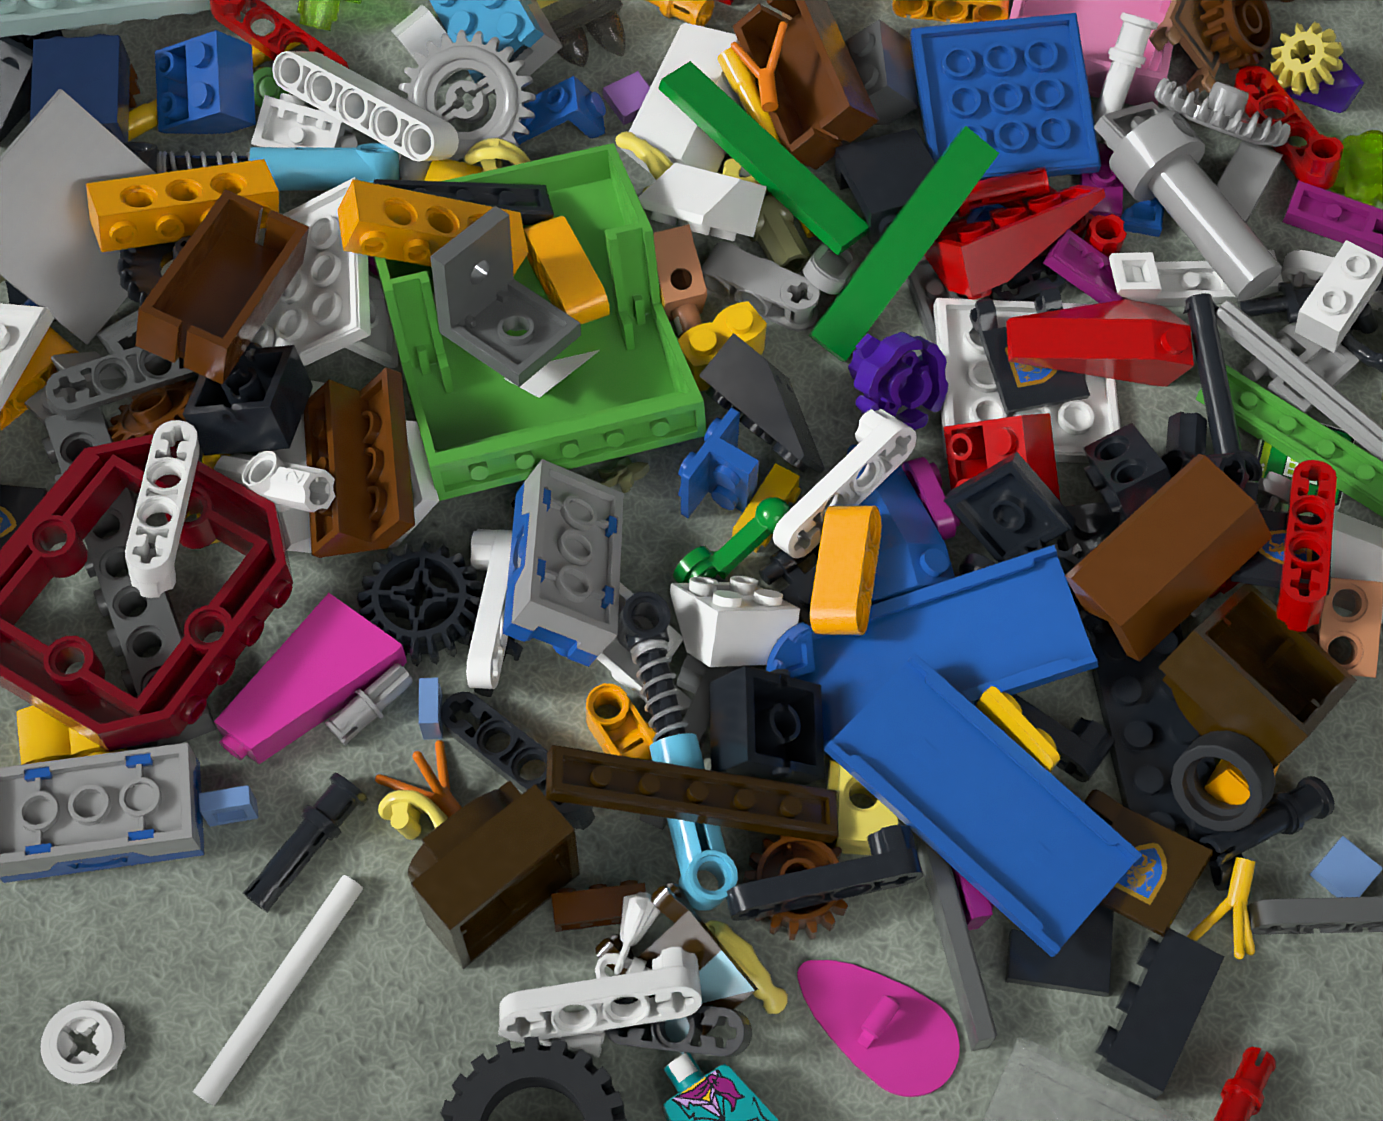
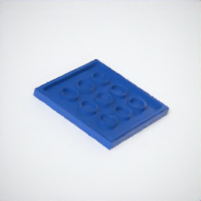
M1076 13L911 29L910 38L925 144L935 164L959 131L967 126L999 152V155L979 181L1012 173L1030 171L1040 167L1046 168L1048 177L1099 172L1101 161L1096 130L1094 129L1095 124Z

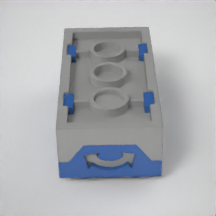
M542 459L516 492L503 623L504 635L523 642L529 641L532 638L551 644L554 650L561 656L588 667L617 636L624 493Z
M188 743L1 767L0 880L3 883L205 855L203 816L200 813L199 793H202L200 762Z

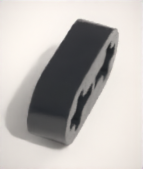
M1040 256L1032 260L1011 280L992 288L993 292L989 296L991 300L1034 302L1038 296H1041L1040 291L1043 288L1056 287L1061 294L1067 280L1044 264L1046 256ZM1045 271L1048 276L1056 275L1055 282H1051L1048 277L1040 279L1041 272ZM1007 284L1010 289L1018 288L1017 294L1012 295L1010 291L1002 292L1003 285Z

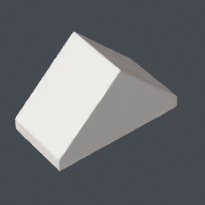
M423 5L391 30L413 58L414 53H419L425 57L429 55L426 46L428 41L434 43L438 48L442 47L441 37L442 34L446 33L432 13Z

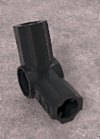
M1180 411L1169 417L1166 453L1160 458L1168 467L1172 478L1198 454H1206L1207 419L1197 412L1185 413ZM1236 453L1205 455L1244 491L1249 475L1246 472L1245 460Z

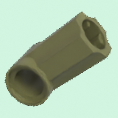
M773 195L764 197L754 236L748 237L752 242L758 241L768 260L797 274L805 267L811 255L794 227L793 214Z

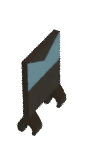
M672 882L660 886L652 894L653 904L675 924L638 958L647 961L645 966L652 969V960L659 957L663 949L682 947L686 952L695 953L699 967L702 996L701 1006L736 1009L758 988L692 909L683 890L676 883ZM615 934L610 938L603 939L595 948L597 956L601 958L605 954L611 953L620 955L623 946L620 935ZM630 948L627 958L633 960L634 955ZM607 964V966L614 971L616 965ZM622 968L621 973L618 975L626 974L628 969ZM704 1013L701 1014L702 1020H703V1018H704V1016H705ZM687 1018L666 1020L665 1032L668 1038L675 1043L682 1041L689 1031ZM703 1025L702 1035H707L716 1026Z

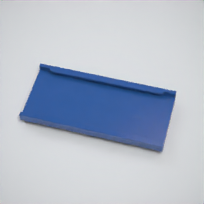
M1055 545L871 605L869 623L864 635L815 634L812 630L815 671L798 676L796 679L821 685L825 749L830 740H833L908 661L914 652L974 706L978 703L983 692L991 686L999 689L1001 693L1006 692L1013 695L1097 668L1098 661L1093 653L1057 556V550Z
M915 652L833 740H830L824 749L826 753L904 824L910 825L911 830L1051 957L1061 950L1065 942L1129 868L1142 856L1136 848Z

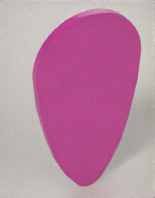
M808 960L800 965L797 979L803 998L814 1018L849 1060L880 1088L897 1096L919 1097L936 1091L951 1077L959 1058V1036L952 1019L937 1003L906 985L850 963L832 960Z

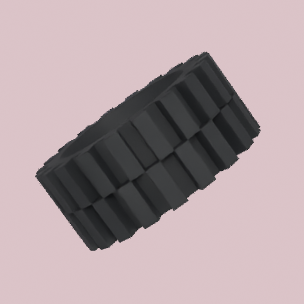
M524 1037V1046L512 1048L510 1041L496 1045L498 1054L488 1060L483 1053L471 1061L474 1071L467 1078L460 1073L452 1084L455 1095L452 1101L445 1099L441 1111L444 1121H488L495 1107L507 1096L522 1089L542 1087L558 1091L568 1097L578 1107L585 1121H627L619 1091H615L612 1086V1077L603 1066L600 1069L594 1066L592 1056L581 1048L575 1054L568 1050L567 1042L553 1038L551 1046L540 1045L538 1037Z

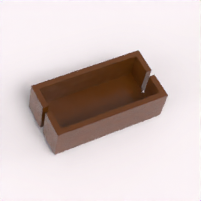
M766 0L768 5L787 14L792 19L789 21V19L759 3L732 27L740 46L763 69L766 68L780 22L784 21L787 23L784 41L774 72L778 109L768 113L781 145L802 164L817 170L835 156V147L843 146L842 140L851 143L877 123L879 118L827 1ZM755 77V82L759 89L758 79Z
M225 189L138 309L136 346L173 363L181 357L184 359L185 368L223 384L303 264L309 226L271 210L267 216L263 246L257 244L263 206Z

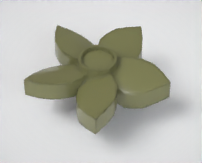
M628 457L619 460L612 469L597 470L600 478L604 479L600 484L610 488L619 483L622 493H627L633 487L634 482L643 478L650 471L648 463H632Z

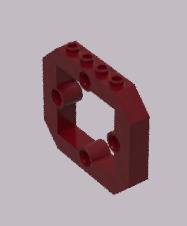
M152 434L84 448L0 550V686L109 752L176 737L182 733L188 724H194L205 710L206 699L217 685H223L230 678L235 669L236 659L246 646L250 647L257 642L263 632L264 622L275 608L279 609L287 602L293 588V577L282 523L275 503L198 461L185 519L193 514H201V516L194 521L183 523L179 543L190 549H201L209 546L217 539L246 557L210 604L194 610L188 616L184 626V638L137 699L105 680L104 667L92 646L85 639L77 636H65L47 646L14 626L53 577L67 578L75 575L84 567L88 553L83 542L84 538L125 487L139 495L153 440ZM170 447L171 457L177 458V448ZM172 474L164 475L158 478L155 484L158 487L171 488L176 486L181 478ZM165 513V516H166L168 522H170L171 519H172V516H170L169 514ZM66 542L60 549L50 551L56 544ZM223 632L218 640L209 643L203 642L209 634ZM84 662L77 672L65 674L72 664Z

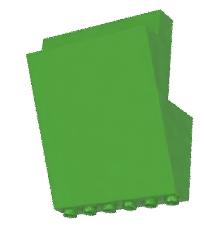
M614 143L444 181L546 185L554 213L553 218L559 216L566 218L605 289L610 307V315L582 324L581 336L551 361L597 350L600 351L540 398L505 380V377L439 333L438 316L433 298L434 282L432 267L373 256L415 421L418 423L439 501L526 480L542 459L568 470L705 436L707 427L704 400L661 303L653 229ZM525 257L514 275V280L551 303L527 257ZM524 329L506 332L510 336H522L527 333Z

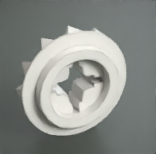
M80 1001L70 1004L51 1018L43 1032L41 1039L43 1062L49 1072L63 1082L75 1086L89 1082H99L101 1077L110 1070L117 1069V1062L122 1051L126 1049L125 1026L118 1015L105 1004L96 1001ZM72 1030L77 1035L80 1033L83 1036H88L92 1031H95L96 1034L93 1036L92 1041L97 1046L98 1055L82 1051L77 1057L73 1054L78 1047L73 1042L74 1039L68 1035L69 1032Z

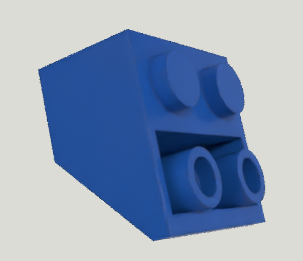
M215 30L155 51L158 132L164 134H224L256 125L252 44Z

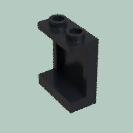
M915 128L835 147V179L840 190L850 188L867 219L869 226L867 238L870 244H876L935 165Z

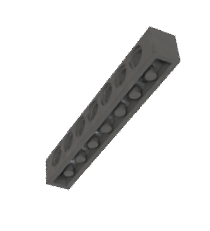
M100 407L84 411L83 416L76 420L67 421L58 414L44 419L49 433L48 437L42 438L45 451L52 464L59 463L62 472L54 476L56 482L84 448L114 442L108 432L109 424ZM125 487L84 538L88 548L87 561L84 566L89 577L97 576L101 588L93 591L103 617L111 616L114 628L107 631L108 638L117 657L124 655L128 669L121 671V676L128 694L135 697L141 694L184 636L168 591H164L159 598H147L141 596L139 589L132 586L129 574L116 578V575L121 570L128 568L125 548L137 504L133 492ZM112 530H118V532L114 536L105 539L103 538L106 533ZM147 607L141 615L129 617L130 613L136 608ZM161 647L156 655L142 658L145 651L149 648ZM206 703L203 714L194 724H188L179 736L155 741L157 745L180 744L217 730L208 703Z

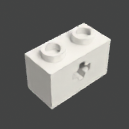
M1346 240L1299 310L1295 333L1334 353L1379 286L1383 275V258Z

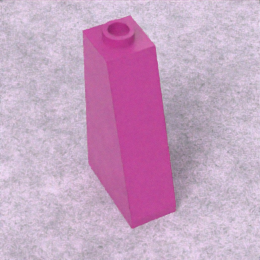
M328 593L214 721L223 737L219 743L238 760L242 761L247 755L256 763L261 764L344 708L357 696L355 691L358 688L365 691L394 664L399 663L404 666L407 663L403 645Z

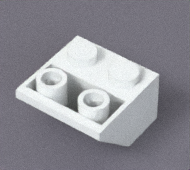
M675 162L638 198L643 209L652 211L651 220L676 226L677 218H679L677 226L689 224L693 232L735 241L736 233L750 237L754 236L767 186Z
M696 576L691 577L689 583H671L670 595L686 652L709 667L767 665L769 655L778 639L787 630L798 624L800 609L783 600V594L780 592L763 589L758 586V580L751 577L732 576L730 582H718L712 578Z

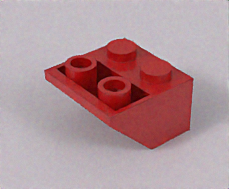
M1050 413L1019 415L943 427L951 490L1013 453L1018 452L1060 501Z

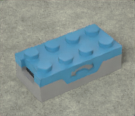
M429 0L453 43L456 42L460 30L466 32L469 42H471L477 31H481L484 35V45L493 37L499 38L498 53L506 47H512L514 54L509 63L523 60L526 64L517 74L518 76H530L563 47L536 0ZM468 70L474 83H478L486 77L475 70Z

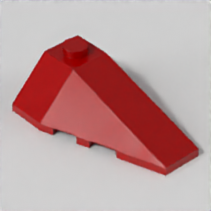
M1076 185L1029 199L1027 201V209L1024 207L1008 209L1001 207L989 211L990 220L967 224L964 218L951 222L945 226L924 256L948 291L966 295L968 299L984 298L992 294V288L1011 280L1106 197L1103 188Z
M1123 299L1011 317L1006 321L1008 362L1163 387L1170 385L1194 366L1190 325L1161 305Z

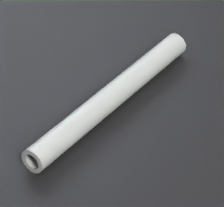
M342 875L193 1090L194 1094L212 1106L216 1105L362 892L363 887L348 876Z

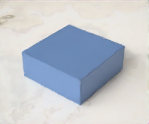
M438 677L419 678V726L423 740L443 739V722L441 719L443 698Z
M249 785L199 793L200 813L209 827L259 818L257 800Z
M1342 836L1309 875L1336 897H1360L1383 868Z

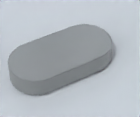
M822 243L803 268V273L807 280L816 288L835 295L839 294L858 268L859 262L856 255L849 248L837 256L827 245Z

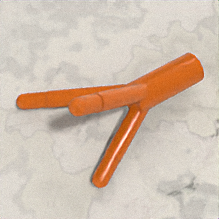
M784 21L779 24L766 68L761 69L737 42L731 43V49L758 79L761 108L765 112H773L778 109L774 72L787 29V23Z
M438 740L435 743L438 778L420 751H415L412 755L434 793L382 774L376 775V783L393 790H414L422 793L431 799L448 818L462 808L450 791L445 744L442 740Z

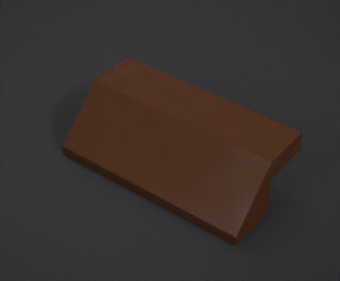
M386 367L360 391L329 379L309 397L303 412L306 464L308 467L324 469L335 479L333 489L336 495L328 509L322 508L314 513L309 512L312 556L323 558L385 549L415 526L402 374Z
M1198 454L1071 569L1065 577L1083 610L1107 620L1126 655L1141 661L1273 537L1256 502L1208 457Z

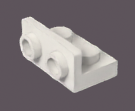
M281 93L279 99L264 96L251 144L255 147H340V137L344 136V132L352 133L353 127L320 109L316 110L305 107V101L298 97Z

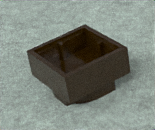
M1244 584L1194 629L1159 668L1166 674L1162 681L1172 689L1179 709L1188 722L1202 736L1211 731H1231L1246 736L1263 749L1272 763L1273 769H1275L1309 737L1357 680L1305 632L1288 629L1285 622L1277 619V607L1254 585Z
M510 780L499 789L492 790L474 799L422 839V846L414 855L408 868L410 884L426 925L462 969H465L552 897L551 894L557 893L558 890L564 888L580 874L575 829L549 800H546V796L535 784L521 794Z

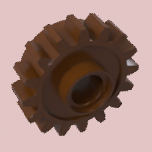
M1265 0L1201 1L1200 5L1206 11V14L1201 15L1200 20L1207 24L1208 29L1205 30L1204 36L1211 38L1213 43L1210 49L1212 52L1218 50L1221 64L1228 62L1230 70L1237 68L1241 70L1244 67L1256 65L1260 60L1265 59L1264 50L1269 48L1273 37L1272 19Z
M182 380L132 396L133 401L130 404L121 405L118 408L121 414L110 419L113 426L108 428V432L113 441L117 442L151 434L154 436L157 428L163 423L174 420L186 422L183 412L196 385L195 381L192 380L187 383L186 380ZM176 441L173 447L178 448V444L181 441Z
M781 835L779 840L774 843L766 837L762 840L761 848L763 855L752 852L749 857V865L755 870L745 871L743 884L839 863L842 849L840 847L830 849L825 845L826 842ZM841 899L755 918L754 920L758 922L768 917L771 920L769 933L772 935L779 931L781 926L788 928V937L791 941L795 940L799 929H805L807 936L811 940L816 938L818 924L831 931L836 922L832 913L844 916L848 904Z

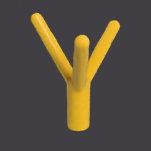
M1239 857L1235 858L1227 898L1186 937L1198 941L1233 907L1234 956L1240 960L1244 958L1245 952L1247 955L1255 954L1253 934L1247 910L1255 861Z

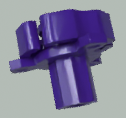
M899 332L884 338L882 341L867 334L855 346L856 350L853 351V358L848 365L851 377L854 379V387L864 393V396L860 395L855 401L856 407L863 415L870 409L873 411L882 409L913 428V430H917L927 424L928 415L916 409V407L922 405L934 413L942 408L949 384L945 375L947 360L938 345L921 336L913 337L905 332ZM912 350H921L922 354L917 356ZM903 405L907 407L902 413L897 414L898 408H901Z

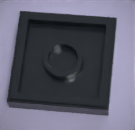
M1018 452L1013 453L949 491L944 499L949 508L998 563L1004 561L1005 555L1013 558L1021 556L1019 551L1021 545L1027 547L1030 552L1035 550L1039 539L1046 544L1070 531L1076 522L1072 514Z

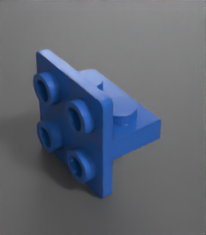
M732 407L723 419L717 417L713 420L705 433V443L697 453L690 452L680 466L678 475L681 476V487L678 496L681 497V515L686 518L691 516L708 492L711 493L713 500L724 509L733 510L736 508L741 512H744L757 492L759 460L738 449L740 412Z

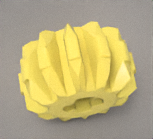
M1313 22L1306 32L1302 24L1296 23V34L1290 37L1288 34L1281 33L1280 39L1284 46L1272 48L1271 54L1276 61L1271 64L1270 68L1274 75H1279L1278 83L1286 89L1292 86L1293 92L1300 96L1308 86L1313 94H1318V83L1324 81L1326 84L1333 85L1334 79L1330 72L1343 70V63L1338 57L1343 54L1344 49L1340 42H1335L1337 36L1332 29L1322 32L1320 24ZM1309 55L1311 60L1305 63L1303 58Z

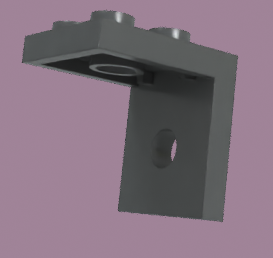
M494 206L430 256L439 333L518 387L522 386L581 336L580 322L514 280L509 214L497 206ZM524 329L527 331V333H525L522 336H510L506 334V332L509 330L519 331Z

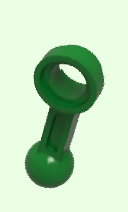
M777 497L764 499L757 506L755 517L718 551H711L706 546H700L688 553L675 568L673 579L677 583H689L691 577L700 576L715 579L718 574L724 580L767 537L774 534L777 523L791 509L787 502Z

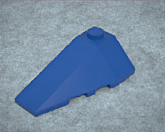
M852 444V445L847 449V455H848L857 445ZM866 465L860 470L856 480L862 475ZM900 465L858 505L877 506L881 515V540L871 605L955 578L946 544Z

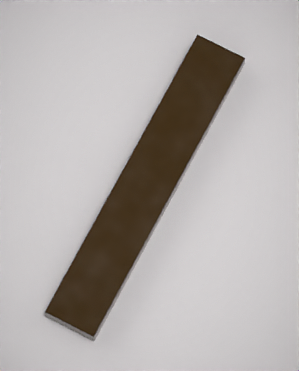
M552 745L547 752L546 800L832 843L839 837L837 793L835 790Z

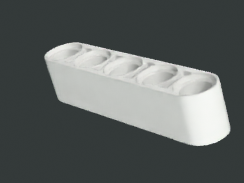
M286 51L280 53L275 58L272 70L277 85L411 160L418 162L445 160L451 158L456 153L459 143L458 134L449 122L328 57L314 51Z

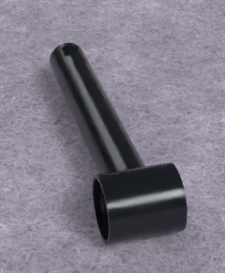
M1201 293L1192 295L1185 300L1183 314L1187 313L1191 327L1192 341L1214 454L1236 453L1245 460L1246 472L1249 475L1248 480L1258 482L1262 478V466L1256 456L1242 450L1219 330L1217 329L1215 311L1218 309V306L1214 303L1211 294Z

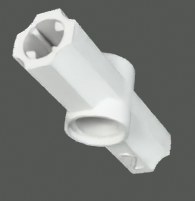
M264 451L256 456L235 453L230 456L222 455L214 467V470L275 503L278 512H285L295 508L314 513L318 509H328L336 496L333 489L335 479L326 470L284 462L272 451Z

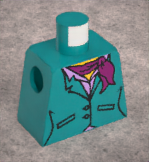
M685 1053L664 1068L665 1073L678 1091L677 1095L663 1104V1113L667 1121H779L726 1064H722L707 1075H704L691 1053Z

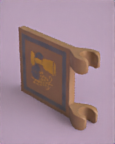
M1172 0L1163 21L1151 33L1149 40L1158 52L1163 50V46L1168 41L1172 45L1180 43L1199 68L1186 83L1187 91L1190 94V92L1199 88V94L1204 89L1207 93H1210L1213 84L1216 83L1215 76L1220 66V53L1218 50L1215 52L1211 51L1210 48L1213 42L1211 38L1204 36L1205 30L1208 29L1207 24L1200 20V16L1206 14V11L1200 5L1202 0Z

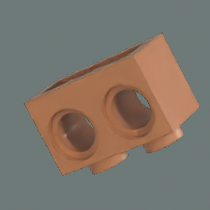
M1331 577L1329 595H1326L1320 622L1314 625L1313 633H1306L1327 653L1329 644L1333 639L1340 636L1346 638L1351 644V655L1345 662L1339 664L1352 676L1376 678L1383 608V582ZM1342 589L1350 591L1356 600L1354 611L1345 617L1338 615L1332 605L1334 595Z

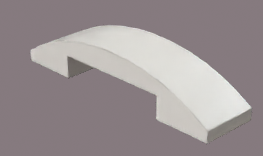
M1268 250L1276 259L1274 250ZM1153 252L1111 253L1109 257L1117 294L1127 299L1161 306L1182 307L1185 306V300L1188 297L1208 293L1212 295L1215 304L1224 303L1227 300L1239 302L1207 261L1155 262ZM1281 273L1266 289L1250 299L1278 292V283L1283 282Z

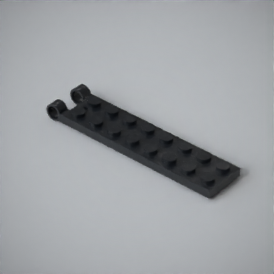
M1105 502L1065 506L1076 519L1073 528L1061 535L1066 551L1077 543L1083 548L1084 556H1087L1125 521V518L1120 512L1112 515ZM1081 604L1077 605L1079 613L1082 610ZM1105 620L1108 625L1107 633L1092 632L1097 641L1095 648L1092 647V650L1098 661V667L1092 669L1104 727L1115 740L1110 753L1122 806L1176 832V827L1182 826L1188 832L1186 838L1199 844L1201 838L1217 831L1199 825L1184 813L1174 797L1171 777L1176 761L1195 739L1202 735L1188 722L1179 709L1172 689L1162 681L1166 674L1159 668L1184 641L1181 626L1179 624L1141 661H1138L1126 655L1111 625ZM1205 757L1197 765L1199 781L1204 788L1216 768L1214 757ZM1242 853L1224 862L1219 867L1209 865L1214 886L1218 891L1229 890L1235 858H1244Z

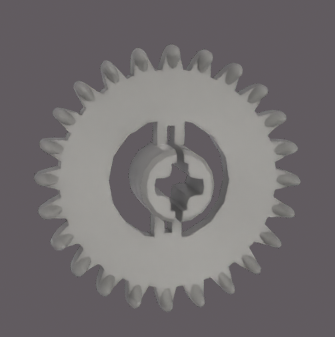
M460 30L455 43L452 42L448 34L444 33L441 37L442 47L438 48L434 43L428 41L426 43L429 53L427 57L414 53V59L419 67L417 69L411 67L404 69V72L412 81L411 83L400 84L399 89L409 94L406 100L449 123L456 118L466 123L481 121L489 110L488 96L496 92V108L492 118L483 127L472 132L456 131L459 139L458 149L449 158L450 160L461 162L464 159L465 162V155L468 150L479 141L489 138L503 139L520 148L513 135L515 133L529 135V130L520 121L521 119L535 118V114L525 108L524 104L535 101L536 96L533 93L523 91L524 87L533 82L532 77L517 75L525 67V62L517 60L509 63L514 54L512 47H506L498 53L500 44L498 37H493L484 45V35L481 31H477L471 42H469L466 32ZM460 70H475L486 76L476 84L469 80L455 82L447 91L446 104L437 110V93L441 83L450 74ZM466 93L475 97L472 100L474 108L471 111L462 107L464 105L462 97Z
M1163 78L1155 89L1154 95L1156 100L1167 106L1169 110H1176L1183 118L1253 144H1267L1274 147L1285 144L1289 137L1291 128L1287 123L1282 125L1281 120L1271 126L1272 117L1269 116L1262 124L1257 123L1259 111H1256L1250 119L1244 118L1243 114L1249 99V93L1217 81L1213 84L1209 96L1203 102L1198 100L1199 88L1186 96L1187 85L1183 84L1177 87L1175 80L1170 82L1169 79Z

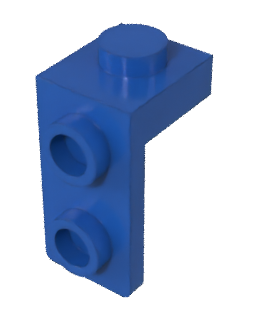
M572 76L536 94L535 101L524 104L525 108L535 114V118H526L520 121L530 133L529 135L515 133L513 136L518 144H521L569 120L590 139L597 138L605 134L603 115L606 113L605 104L597 92L590 91L575 76Z

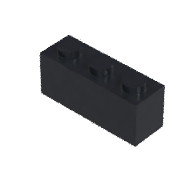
M1171 928L1168 929L1164 937L1160 936L1158 940L1149 937L1136 964L1144 968L1137 984L1130 980L1128 981L1116 1004V1008L1123 1011L1116 1028L1108 1025L1096 1046L1095 1053L1102 1056L1096 1071L1150 1101H1154L1165 1090L1223 962L1224 956Z

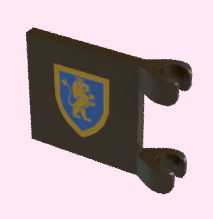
M1094 789L1088 794L1084 803L1142 854L1099 904L1164 937L1213 856V851L1122 806L1107 794Z

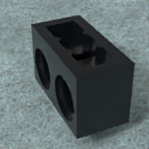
M1133 423L1083 447L1090 465L1084 467L1090 484L1096 492L1100 490L1101 496L1112 515L1120 512L1125 520L1172 479L1166 464Z

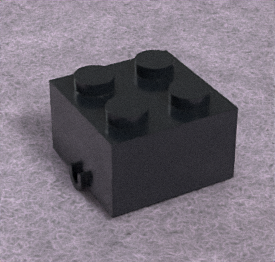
M250 342L223 384L205 376H199L183 416L186 422L194 426L197 431L199 446L204 455L290 449L313 385L295 345L262 348L258 343ZM250 349H255L254 356Z
M743 666L709 682L712 771L804 786L825 778L821 685L790 677V671L787 669H775L768 672L749 666Z

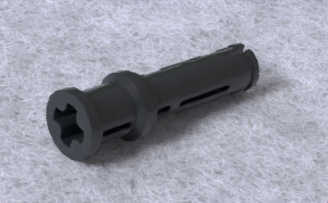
M336 772L332 774L329 778L331 784L313 806L307 805L303 809L301 816L303 821L296 828V831L286 840L258 877L243 891L242 894L266 913L271 910V907L280 895L289 887L327 839L332 841L333 838H337L342 833L340 826L357 805L363 806L368 801L367 796L342 775Z
M1307 776L1298 782L1295 789L1287 793L1284 791L1274 793L1272 799L1250 825L1237 831H1217L1200 839L1199 844L1204 847L1211 844L1208 849L1213 851V856L1208 864L1213 867H1219L1224 862L1279 833L1293 835L1303 829L1305 822L1313 818L1323 819L1329 816L1334 810L1332 792L1321 779L1315 776Z

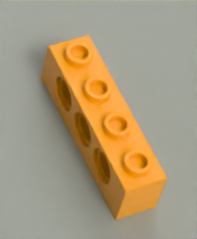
M265 159L86 183L89 218L101 252L175 242L182 237L192 236L225 189L263 206L260 229L266 228L267 216L271 210L279 213V190Z
M353 179L338 208L343 251L380 258L385 257L386 259L432 267L431 255L493 207ZM502 209L509 214L513 275H515L528 254V247L520 212Z

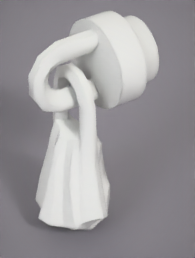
M640 892L624 897L620 939L623 942L620 955L611 953L601 957L595 968L596 979L610 977L604 972L607 964L616 965L614 968V974L616 975L621 973L622 968L628 969L626 974L652 970L645 966L647 961L634 957L633 960L627 958L630 947L635 946L642 939L660 913V910L652 902L651 894ZM623 996L624 998L629 1000H633L634 998L632 996Z

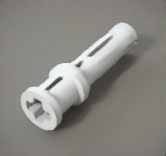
M1122 12L1120 19L1123 21L1118 39L1115 47H1110L1108 52L1112 63L1093 115L1095 125L1104 114L1122 110L1136 67L1141 68L1142 64H1145L1146 58L1143 54L1151 31L1157 29L1158 22ZM1096 131L1097 142L1103 141L1102 143L1106 144L1105 139Z

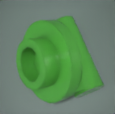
M261 67L253 72L255 105L260 108L262 107L264 96L279 99L281 93H289L277 85L272 67Z

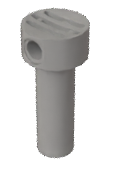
M1176 110L1163 111L1150 117L1133 129L1116 147L1109 160L1110 169L1134 199L1139 202L1148 201L1155 197L1158 199L1239 301L1248 300L1256 296L1279 276L1282 266L1198 165L1205 153V144L1186 120Z

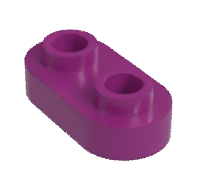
M923 456L905 461L903 463V471L943 540L955 537L956 527L960 526V519L944 502L945 495L941 489L942 478L937 465L934 462L929 463Z

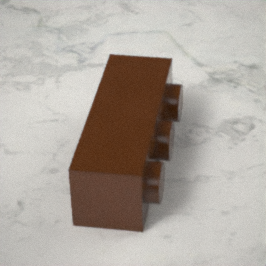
M627 880L621 882L620 886L607 887L606 884H595L589 886L588 890L576 891V888L558 890V893L551 894L556 932L621 924L624 897L640 892L646 893L645 883H638L637 880Z

